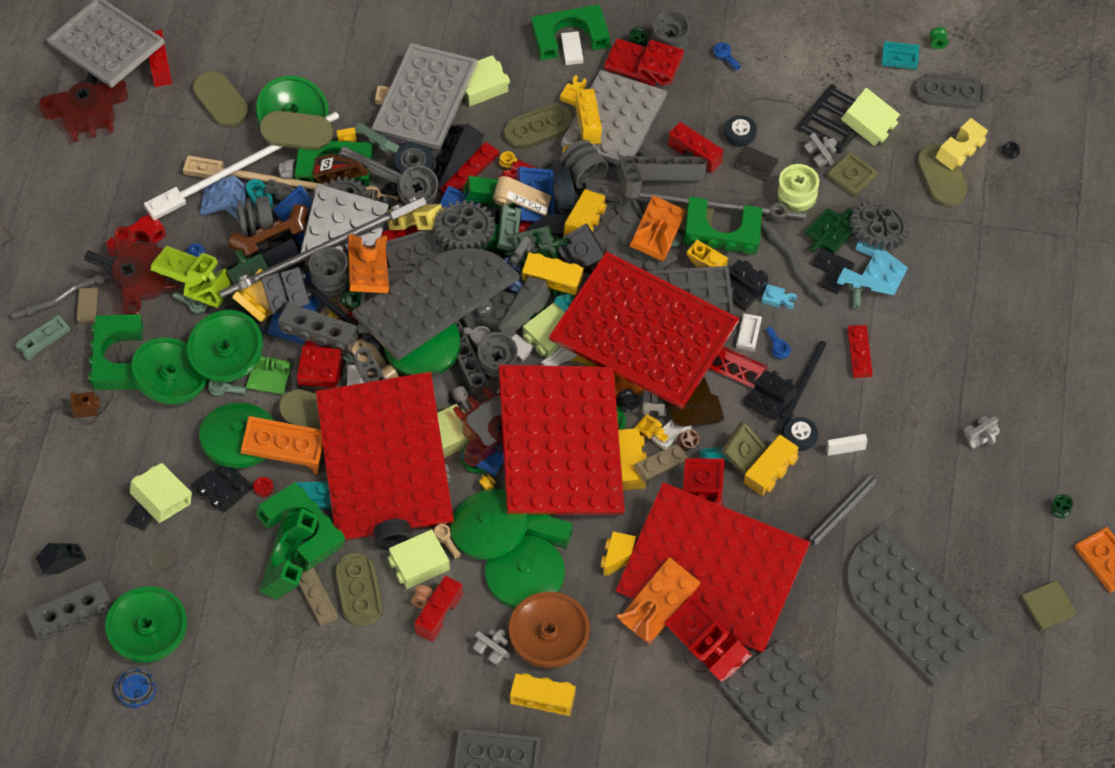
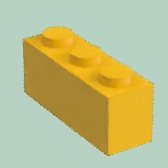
M594 89L576 90L575 108L581 140L585 139L589 140L592 144H601L602 127Z
M585 189L565 222L564 236L586 223L593 232L594 226L599 224L600 215H604L607 208L605 195Z
M529 253L522 271V281H526L528 277L545 280L548 288L577 295L583 277V268L574 263L568 264L556 258L544 257L539 253Z
M639 428L618 430L623 490L646 488V482H643L634 468L636 463L647 458L646 452H642V447L645 446L644 436L640 435Z
M779 435L746 472L744 484L762 497L767 491L771 492L777 479H782L790 464L793 466L798 460L799 447Z
M526 673L515 674L510 693V704L570 716L576 695V686L568 682H554L549 678H535Z

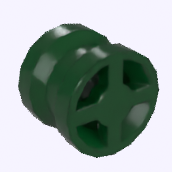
M635 27L630 30L629 42L645 47L647 44L646 30L642 27Z
M350 290L344 291L340 297L341 304L347 309L359 307L362 293Z
M1065 494L1057 495L1052 504V514L1060 519L1067 518L1071 513L1073 500Z

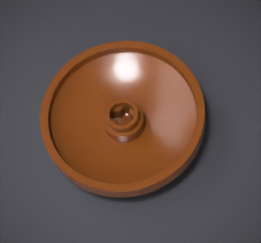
M541 592L531 595L515 608L510 618L509 637L513 649L524 661L537 667L557 668L565 666L576 660L583 653L589 641L590 623L587 613L575 599L562 593Z

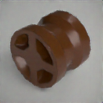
M687 429L677 436L676 444L679 443L683 451H688L699 444V435L695 430Z

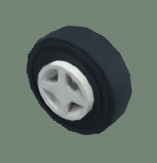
M738 115L727 121L724 134L731 144L746 146L754 141L757 127L751 118Z
M795 417L786 423L783 437L798 446V451H805L816 443L818 430L815 423L810 419Z

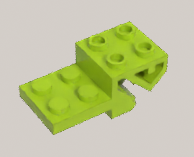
M166 246L151 265L152 271L184 282V296L216 308L226 298H221L219 291L233 285V281L225 268L215 273L212 272L217 266L218 261L215 257L205 253H201L199 257Z

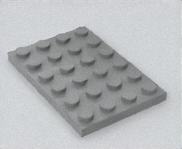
M93 0L46 39L50 46L111 88L165 43L162 37L106 0Z
M410 43L371 129L387 137L414 142L440 150L478 65L477 59Z
M600 70L590 88L595 91L602 127L601 144H593V146L605 161L618 165L620 157L636 156L667 97V91ZM577 114L561 141V147L563 148L566 145L570 146L581 140Z

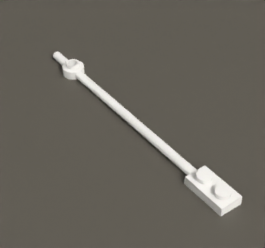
M334 112L324 118L331 123L337 120L339 115L337 112ZM270 145L181 192L175 187L145 202L144 207L152 219L156 220L185 205V197L273 153L283 146Z

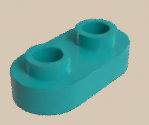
M259 179L250 180L246 185V190L254 206H256V198L268 196L270 207L272 208L273 199L271 194L264 191L266 187L264 183Z
M723 447L699 450L700 459H724V461H729L721 452Z

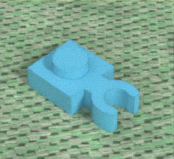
M767 284L761 303L780 308V305L783 304L786 308L793 309L794 303L789 302V300L796 301L797 295L794 293L785 294V289Z

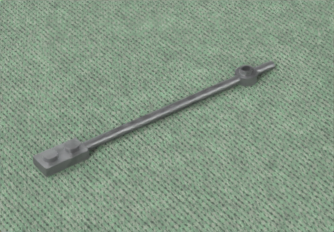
M587 178L586 190L605 195V200L622 202L624 194L619 182ZM641 191L639 197L651 200L654 195L667 202L687 204L689 197L645 191ZM716 200L707 201V207L742 211L744 205H747ZM774 203L771 207L747 205L762 208V214L769 215L776 222H782L787 217L806 219L807 212L788 210L787 206L782 203Z
M417 195L407 199V204L403 206L401 203L390 207V212L255 275L249 276V274H245L239 277V282L220 290L219 294L223 298L238 290L249 287L260 281L262 277L275 274L310 258L318 249L333 247L348 240L349 233L357 236L427 203L424 197L418 198Z

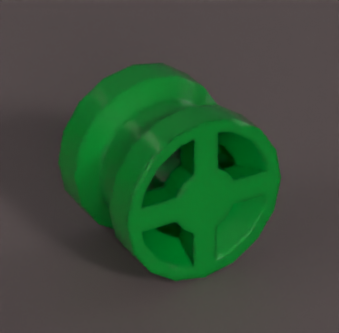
M936 27L929 32L930 39H932V48L943 49L947 47L949 41L945 28Z

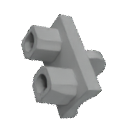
M815 133L811 134L812 140L804 146L810 155L818 150L820 151V154L813 158L818 167L820 168L826 164L834 165L835 162L828 151H831V153L836 152L835 146L837 141L834 138L828 139L824 137L822 139L824 143L822 144Z
M983 416L978 421V427L974 428L969 425L964 428V435L968 439L971 449H975L986 442L989 445L996 443V436L1000 433L998 427L999 420L996 416L992 418Z
M500 629L497 633L491 630L489 635L493 637L492 640L478 631L475 635L478 639L473 649L483 655L489 646L494 650L487 659L497 666L504 658L509 659L511 654L498 645L501 643L505 646L508 643V640L504 638V630Z

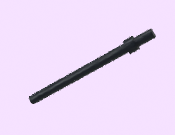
M303 281L305 289L309 288L311 295L344 322L358 326V323L307 281ZM359 333L365 342L371 343L379 351L384 348L371 333Z
M824 341L819 342L796 388L798 396L780 416V422L776 428V432L779 434L783 433L786 423L793 418V411L826 347Z

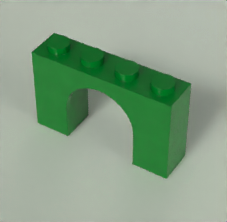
M600 4L531 17V29L541 61L558 58V45L555 34L565 27H577L586 32L592 51L610 48V35Z
M331 141L320 150L298 149L295 179L315 183L316 179L312 176L315 158L329 154L339 156L342 147H347L373 160V144L367 142ZM367 170L368 175L354 178L355 181H361L362 186L369 187L371 179L370 170Z
M469 176L463 186L464 199L466 202L473 201L474 203L501 208L493 200L498 180ZM508 204L510 208H515V204ZM495 224L494 236L491 237V242L487 241L486 247L481 245V249L505 251L504 249L497 248L499 224Z
M689 196L685 215L684 244L692 246L698 240L712 249L716 248L729 252L735 251L756 255L760 245L762 208L744 205L740 217V228L731 233H722L713 229L707 221L708 199Z
M141 314L95 316V323H92L94 339H91L93 355H90L89 358L90 367H92V372L88 374L89 383H92L94 390L138 389L131 376V363H112L104 358V354L108 347L116 342L143 340V320Z
M294 482L258 506L256 516L267 529L288 518L301 508L319 516L315 528L316 535L297 547L293 557L303 570L307 572L342 549L345 537L342 531L332 524L331 519L321 512L317 503L307 496L306 491Z
M301 508L280 523L259 592L277 600L298 586L303 568L292 564L291 560L301 542L314 534L319 516Z
M528 514L529 523L525 535L536 536L554 546L567 549L573 534V523L553 518L548 514Z

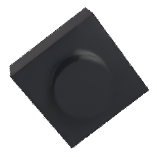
M135 505L126 521L127 524L145 531L153 516L145 508Z

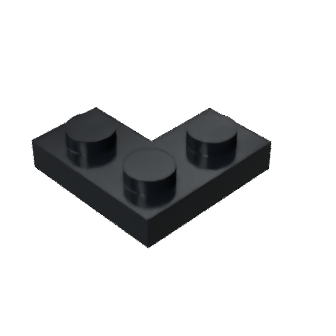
M821 248L812 266L828 272L821 283V287L838 294L843 287L842 284L837 283L840 274L844 268L852 271L855 263Z

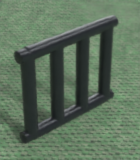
M831 84L800 121L796 129L799 132L803 130L810 135L815 133L821 141H823L824 137L830 139L831 137L807 125L813 118L846 136L841 143L837 141L835 146L836 151L841 154L857 135V132L854 129L850 131L817 112L821 107H824L843 117L847 111L828 102L827 99L833 95L850 105L856 99L837 90L836 86Z

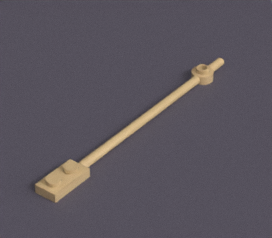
M188 156L183 173L184 175L208 178L225 168H223V161ZM242 170L228 175L251 180L259 179L263 182H268L269 179H272L278 184L284 183L293 187L301 185L305 189L315 190L316 185L320 184L290 178L282 179V177ZM374 186L366 187L369 193L371 191L370 197H372L373 191H375L374 200L376 201L379 200L380 196L394 198L395 204L399 202L398 196L380 194V190Z

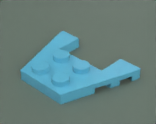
M860 238L855 250L871 256L872 259L863 275L844 268L837 283L842 285L845 282L851 283L853 287L860 288V286L871 287L872 291L895 295L908 267L887 251H882L881 247L878 246L877 250H875L874 245L868 247V242L861 243L862 238Z

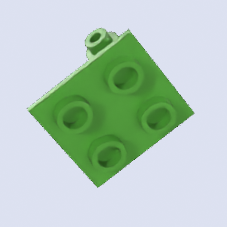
M261 357L250 373L246 388L283 395L293 362L276 358L272 359L271 357Z

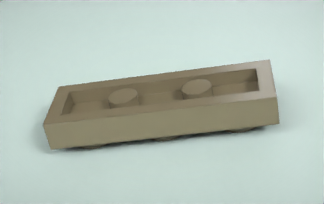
M678 443L636 463L634 468L645 483L684 464L685 458H688V456Z
M314 568L307 572L302 571L298 585L319 625L322 626L338 619V614Z

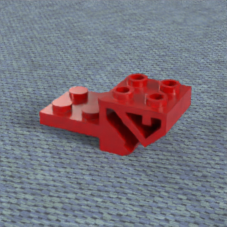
M616 39L604 64V69L638 79V82L650 86H655L656 82L660 86H664L673 82L683 60L684 50L654 40H650L648 46L644 47Z
M306 341L305 346H302L297 375L298 385L336 388L339 378H341L343 367V353H341V349H333L327 346L322 347L315 342Z
M685 458L682 490L724 507V459Z
M693 594L664 622L696 658L702 661L721 682L731 676L752 655Z

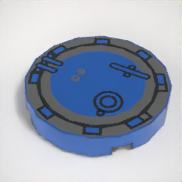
M129 669L123 672L117 679L115 685L116 695L119 701L127 707L138 708L142 705L145 706L150 703L156 694V681L152 674L145 669Z

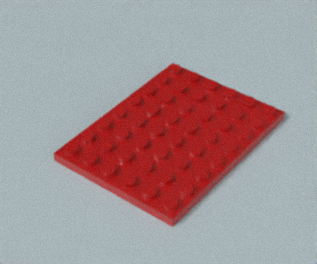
M606 251L550 334L549 340L600 367H613L614 374L683 409L739 323V318Z
M499 365L498 377L507 514L623 515L625 508L613 367Z
M431 372L316 391L334 526L342 531L345 541L374 536V527L390 519L408 521L411 530L454 523Z
M663 482L616 592L634 600L670 557L701 582L693 595L744 646L762 653L766 650L810 546V541Z

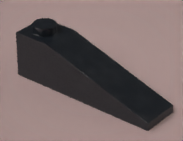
M470 124L451 125L441 146V154H438L436 158L439 161L438 166L433 169L434 174L437 176L438 189L446 184L482 144L484 135Z
M288 232L269 242L268 248H259V252L252 255L251 258L261 254L268 268L300 254V249L294 236H292L291 232ZM239 261L227 267L226 270L228 271L236 267Z

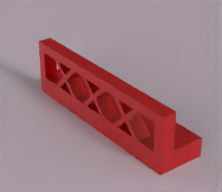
M723 346L717 355L721 358L723 365L717 367L712 363L709 368L755 388L754 383L747 380L745 372L751 370L757 373L756 381L768 369V366ZM731 363L737 364L740 372L737 374L730 373L728 365Z

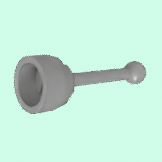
M464 387L455 388L451 392L453 400L456 403H462L467 414H471L465 402L468 398L467 391Z

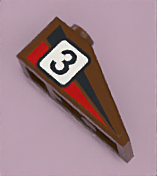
M333 154L315 158L312 176L320 184H324V182L330 184L331 178L337 181L338 176H340L341 180H344L345 176L348 179L368 175V171L359 161Z

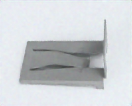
M645 389L642 417L643 414L649 415L650 411H658V416L665 415L666 419L665 404H661V401L658 404L659 399L654 394H652V403H650V392Z

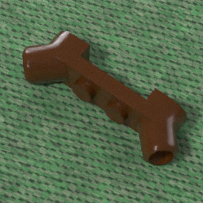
M295 204L287 221L282 223V220L271 224L272 228L267 230L265 228L259 229L254 232L255 235L252 237L233 232L229 238L228 246L235 250L242 249L246 258L259 252L256 245L288 230H290L292 236L304 232L309 210L303 205Z

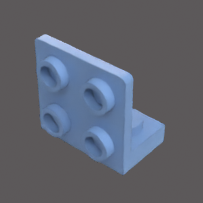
M233 175L205 187L200 214L204 216L225 209L237 219V201L242 200L244 208L247 192L246 185Z

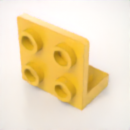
M261 280L234 294L233 298L260 322H265L271 315Z

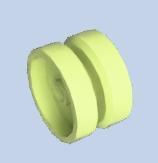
M794 164L786 167L779 177L777 192L779 202L786 205L788 210L806 211L813 207L818 196V174L813 168L803 164Z

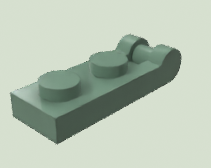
M358 123L355 126L356 133L364 134L365 137L369 138L370 142L376 145L380 144V149L386 152L389 150L397 152L399 145L386 136L376 133L371 127L362 123Z
M501 205L497 248L507 251L514 250L513 234L519 233L520 208L515 207L513 209L509 205Z
M57 315L16 343V348L23 352V356L27 360H31L38 352L70 332V328Z

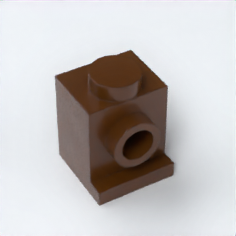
M94 391L77 394L71 392V406L74 418L98 415L97 408L101 407L100 398L95 395Z

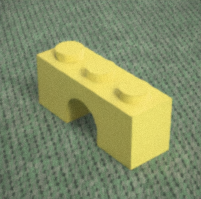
M970 118L960 128L955 139L950 137L940 147L935 158L952 171L957 166L961 167L966 161L967 156L971 157L977 150V147L981 148L987 140L985 136L988 130Z
M425 204L402 216L387 221L389 230H404L413 225H417L418 230H433L435 216H438V211H443L441 204Z

